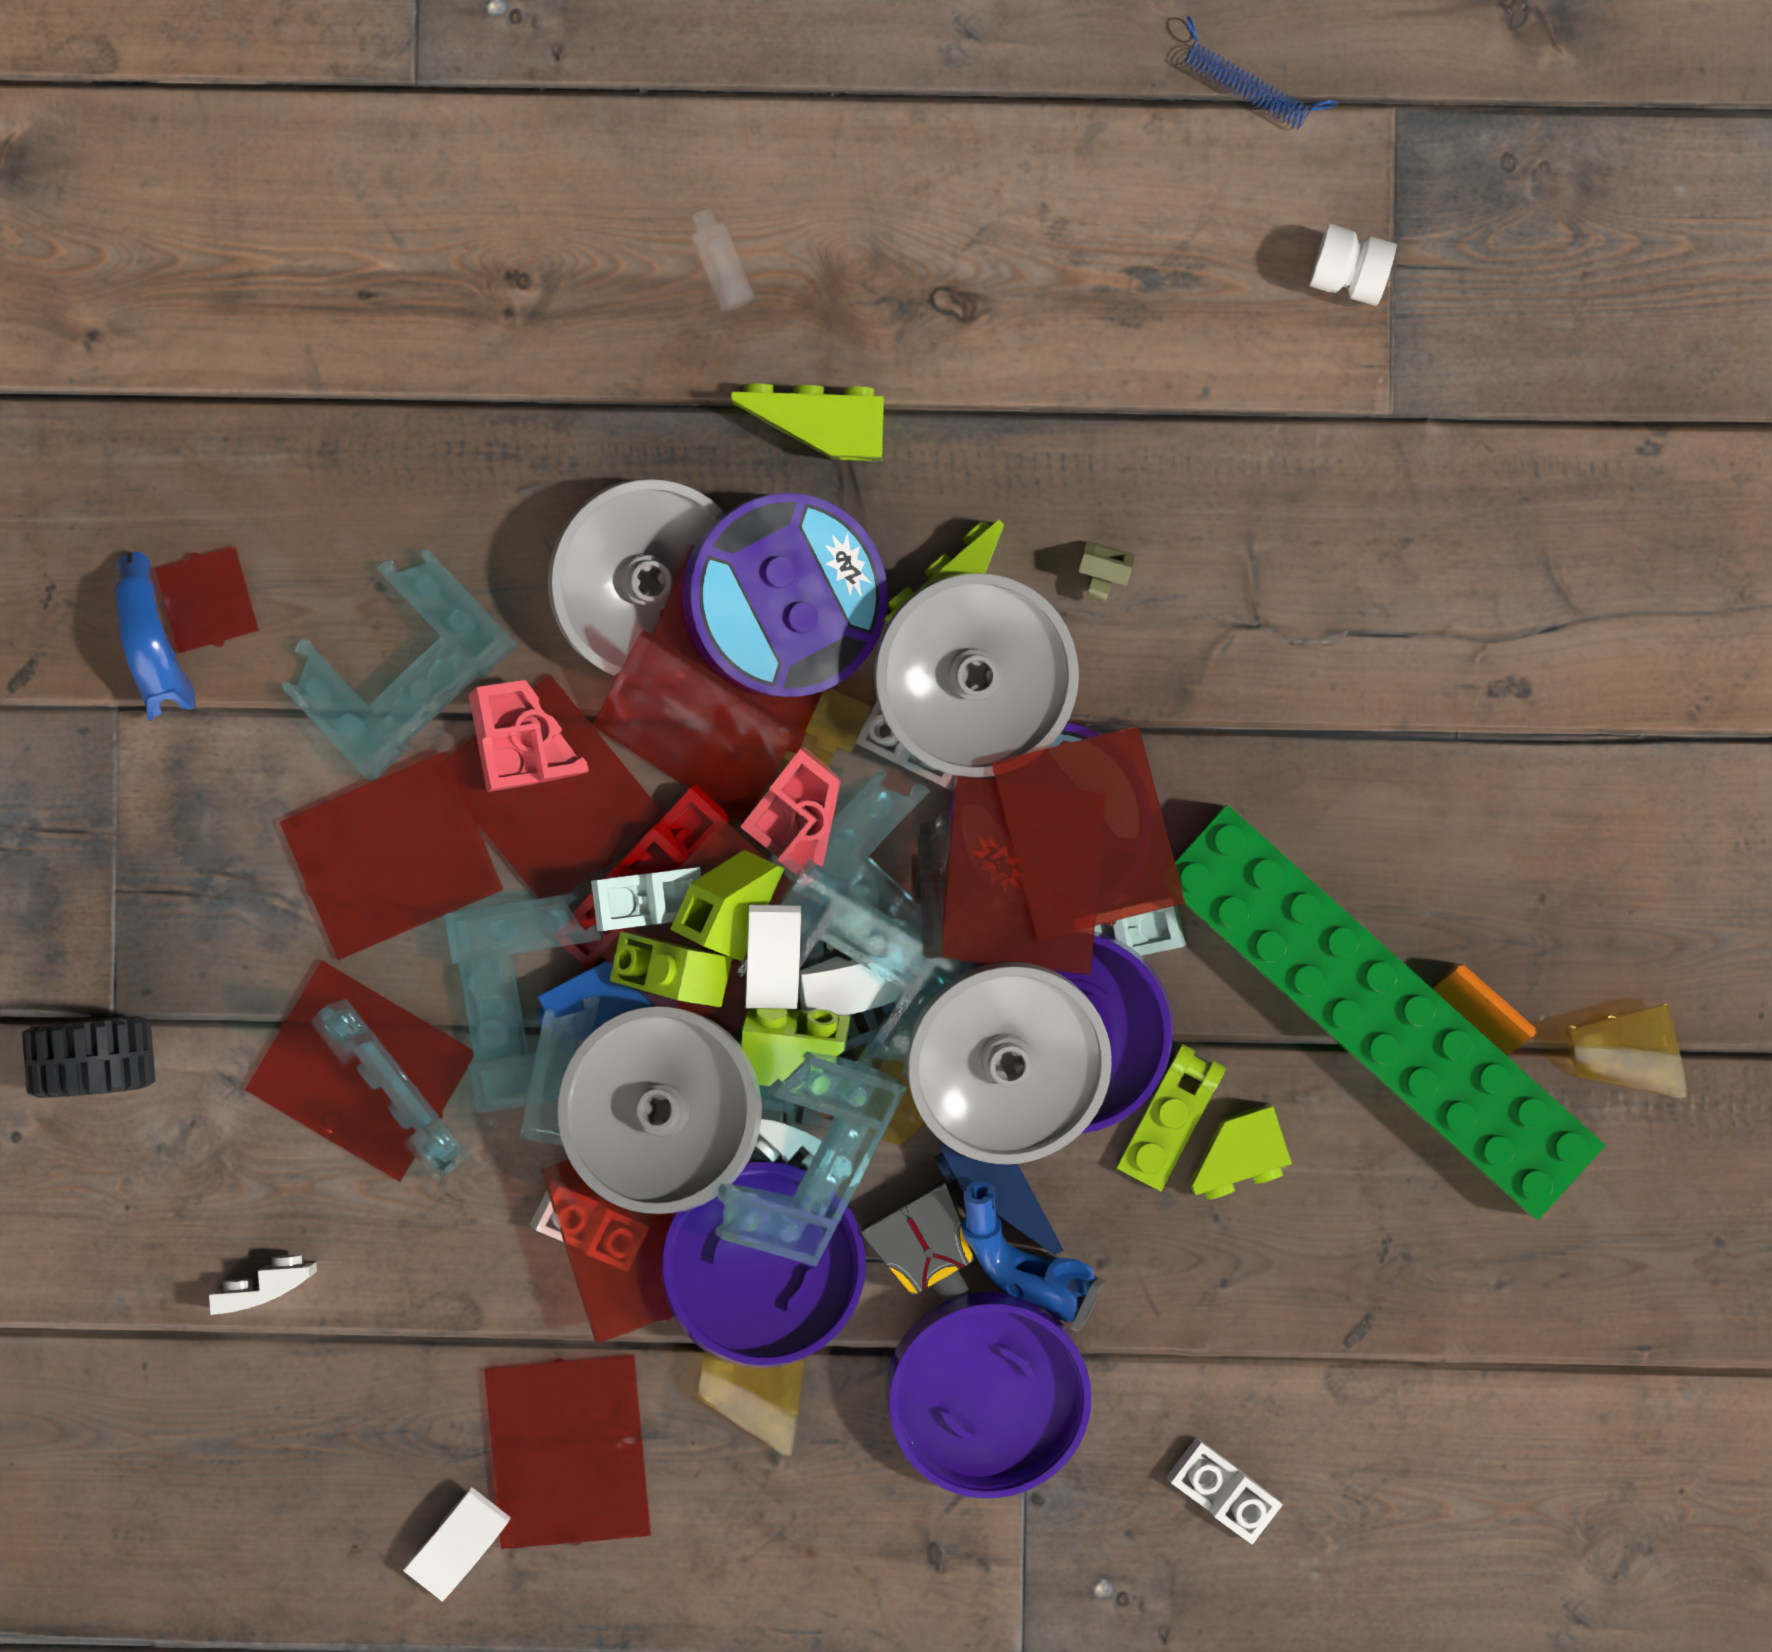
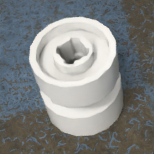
M1328 223L1315 260L1309 286L1330 293H1336L1342 287L1348 288L1350 299L1378 306L1391 271L1397 244L1373 236H1369L1363 242H1359L1356 232Z

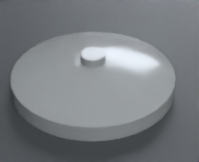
M636 479L620 482L597 492L580 505L561 529L555 541L548 568V593L551 608L562 634L575 651L586 661L609 674L638 682H660L676 679L690 674L707 664L696 649L687 630L682 608V583L685 567L693 547L704 530L724 513L721 508L702 493L688 486L659 479Z
M964 573L942 578L925 586L907 599L893 615L883 632L878 645L874 668V685L880 711L892 734L901 745L919 760L937 770L948 774L973 778L996 776L1014 771L1025 766L1046 751L1057 739L1070 718L1079 682V665L1074 642L1066 624L1054 607L1028 586L1007 577L987 573Z
M998 962L983 965L969 970L948 982L929 1000L921 1011L910 1035L906 1057L909 1089L914 1103L929 1129L943 1143L956 1152L969 1158L992 1164H1020L1034 1161L1057 1152L1072 1142L1090 1124L1101 1107L1107 1093L1112 1067L1111 1048L1106 1028L1087 996L1073 982L1061 974L1048 968L1025 962Z
M647 1007L628 1011L612 1018L597 1028L585 1039L569 1062L561 1083L558 1098V1125L565 1152L578 1175L591 1189L609 1202L622 1208L642 1213L667 1214L690 1210L703 1205L725 1191L743 1171L754 1151L759 1136L762 1116L758 1079L748 1056L739 1043L712 1020L687 1010L671 1007Z

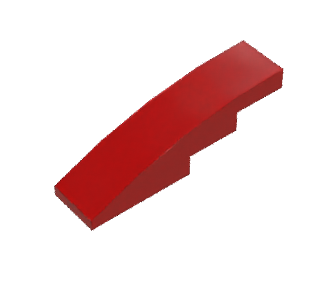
M695 784L604 879L685 869L732 818ZM592 892L552 937L589 970L619 939L620 931L626 932L629 928L597 931Z

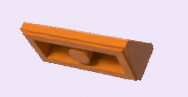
M1454 963L1432 988L1505 1055L1515 1051L1537 1033L1535 1031L1536 1028L1464 964Z

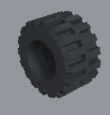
M140 1016L41 1024L31 1026L22 1032L27 1094L35 1097L52 1098L122 1092L146 1088L156 1082L151 1021Z

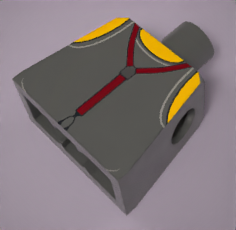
M945 1180L862 1227L861 1232L864 1238L912 1295L921 1292L931 1285L942 1303L955 1297L971 1294L958 1270L974 1260V1255L962 1234V1222Z

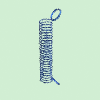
M1186 17L1190 33L1194 39V44L1192 46L1190 53L1188 54V57L1184 65H1186V63L1192 56L1193 52L1198 47L1189 68L1193 65L1201 51L1202 54L1194 68V71L1197 69V67L1199 66V64L1201 63L1202 59L1206 54L1207 56L1201 66L1199 74L1204 69L1205 65L1211 57L1212 59L1204 73V76L1208 73L1213 63L1216 61L1208 79L1212 77V75L1222 62L1213 82L1216 81V79L1219 77L1222 70L1226 66V69L1223 72L1222 77L1218 83V85H1220V83L1227 75L1228 71L1231 69L1223 88L1227 85V83L1237 70L1228 90L1232 88L1237 78L1241 74L1233 93L1236 92V90L1242 83L1243 79L1246 77L1238 93V96L1243 92L1244 88L1250 81L1243 96L1244 99L1251 90L1252 86L1255 84L1249 96V102L1255 94V92L1257 91V89L1259 88V86L1261 85L1252 104H1255V102L1258 100L1261 93L1265 89L1257 107H1259L1262 104L1267 94L1270 92L1262 109L1264 110L1266 108V106L1274 96L1267 111V113H1269L1275 105L1278 98L1280 97L1273 111L1272 116L1277 112L1282 102L1284 101V104L1282 105L1280 112L1277 116L1278 119L1284 112L1287 105L1289 104L1283 116L1282 122L1286 119L1291 109L1294 107L1287 121V124L1290 123V121L1298 111L1292 124L1293 127L1299 120L1302 113L1304 112L1297 126L1298 130L1312 110H1323L1334 107L1338 104L1336 100H1328L1314 103L1311 105V110L1303 119L1308 109V105L1300 113L1303 106L1302 102L1294 112L1298 104V100H1296L1290 108L1294 97H1292L1285 105L1289 95L1287 94L1279 104L1284 91H1282L1275 100L1279 88H1277L1276 91L1270 97L1274 86H1272L1266 93L1269 83H1267L1261 90L1264 83V80H1262L1256 88V85L1259 81V77H1257V79L1251 85L1254 78V74L1246 82L1249 76V71L1242 78L1245 70L1244 68L1237 75L1240 66H1238L1233 71L1235 63H1233L1227 70L1230 60H1228L1222 67L1225 61V57H1223L1222 60L1218 63L1220 54L1212 62L1215 52H1213L1208 58L1210 49H1208L1206 53L1203 55L1205 50V46H1203L1198 53L1200 43L1194 48L1195 42L1198 41L1196 30L1191 17ZM1323 104H1330V105H1326V106L1315 107V106H1319V105H1323Z

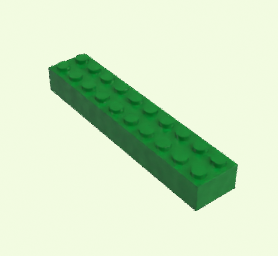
M1228 804L1222 805L1156 879L1524 1212L1537 1221L1606 1146Z

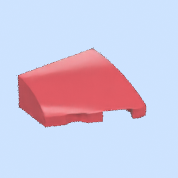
M526 680L476 687L468 694L487 792L542 783L588 772L585 759L583 757L578 758L560 734L562 728L553 716L547 715L539 705V697Z
M804 747L798 751L771 785L770 790L740 826L779 858L777 861L812 889L821 880L841 779Z

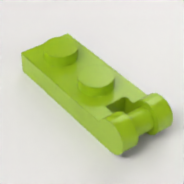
M1181 1044L1177 1049L1116 1165L1117 1169L1161 1192L1226 1070V1066L1215 1060H1212L1209 1064L1194 1056L1195 1050L1184 1044ZM1184 1073L1200 1081L1194 1094L1177 1086Z

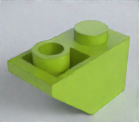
M743 850L691 882L670 930L704 947L743 962L747 953L749 905L769 904L785 868Z
M620 931L610 981L679 1001L721 1007L732 957Z
M748 1008L742 1030L741 1047L754 1068L759 1085L791 1088L842 1053L850 1026V1016L835 1014L825 1009L804 1011L796 1009Z
M1267 1103L1220 1119L1189 1180L1191 1190L1195 1196L1204 1193L1206 1200H1211L1234 1192L1233 1183L1252 1177L1254 1184H1261L1283 1176L1281 1168L1291 1165L1292 1162L1274 1107Z

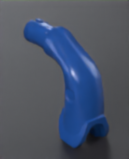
M136 551L131 552L132 561L130 563L127 553L118 559L119 582L115 586L114 595L118 612L120 638L126 661L146 706L148 721H151L155 716L162 713L161 702L165 699L174 700L179 703L180 708H186L187 710L196 708L194 688L184 671L180 668L158 615L155 588L149 577L150 560L142 552Z
M986 1181L970 1183L967 1186V1191H964L966 1217L962 1221L961 1229L965 1240L972 1249L987 1278L1007 1294L1042 1307L1057 1319L1074 1322L1078 1310L1077 1297L1087 1295L1094 1282L1093 1268L1073 1258H1056L1051 1260L1023 1252L1008 1244L1002 1234L1001 1220L996 1215L995 1187Z

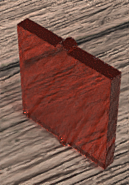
M235 546L202 556L198 553H192L188 560L155 569L180 654L213 644L216 647H223L227 640L260 631Z

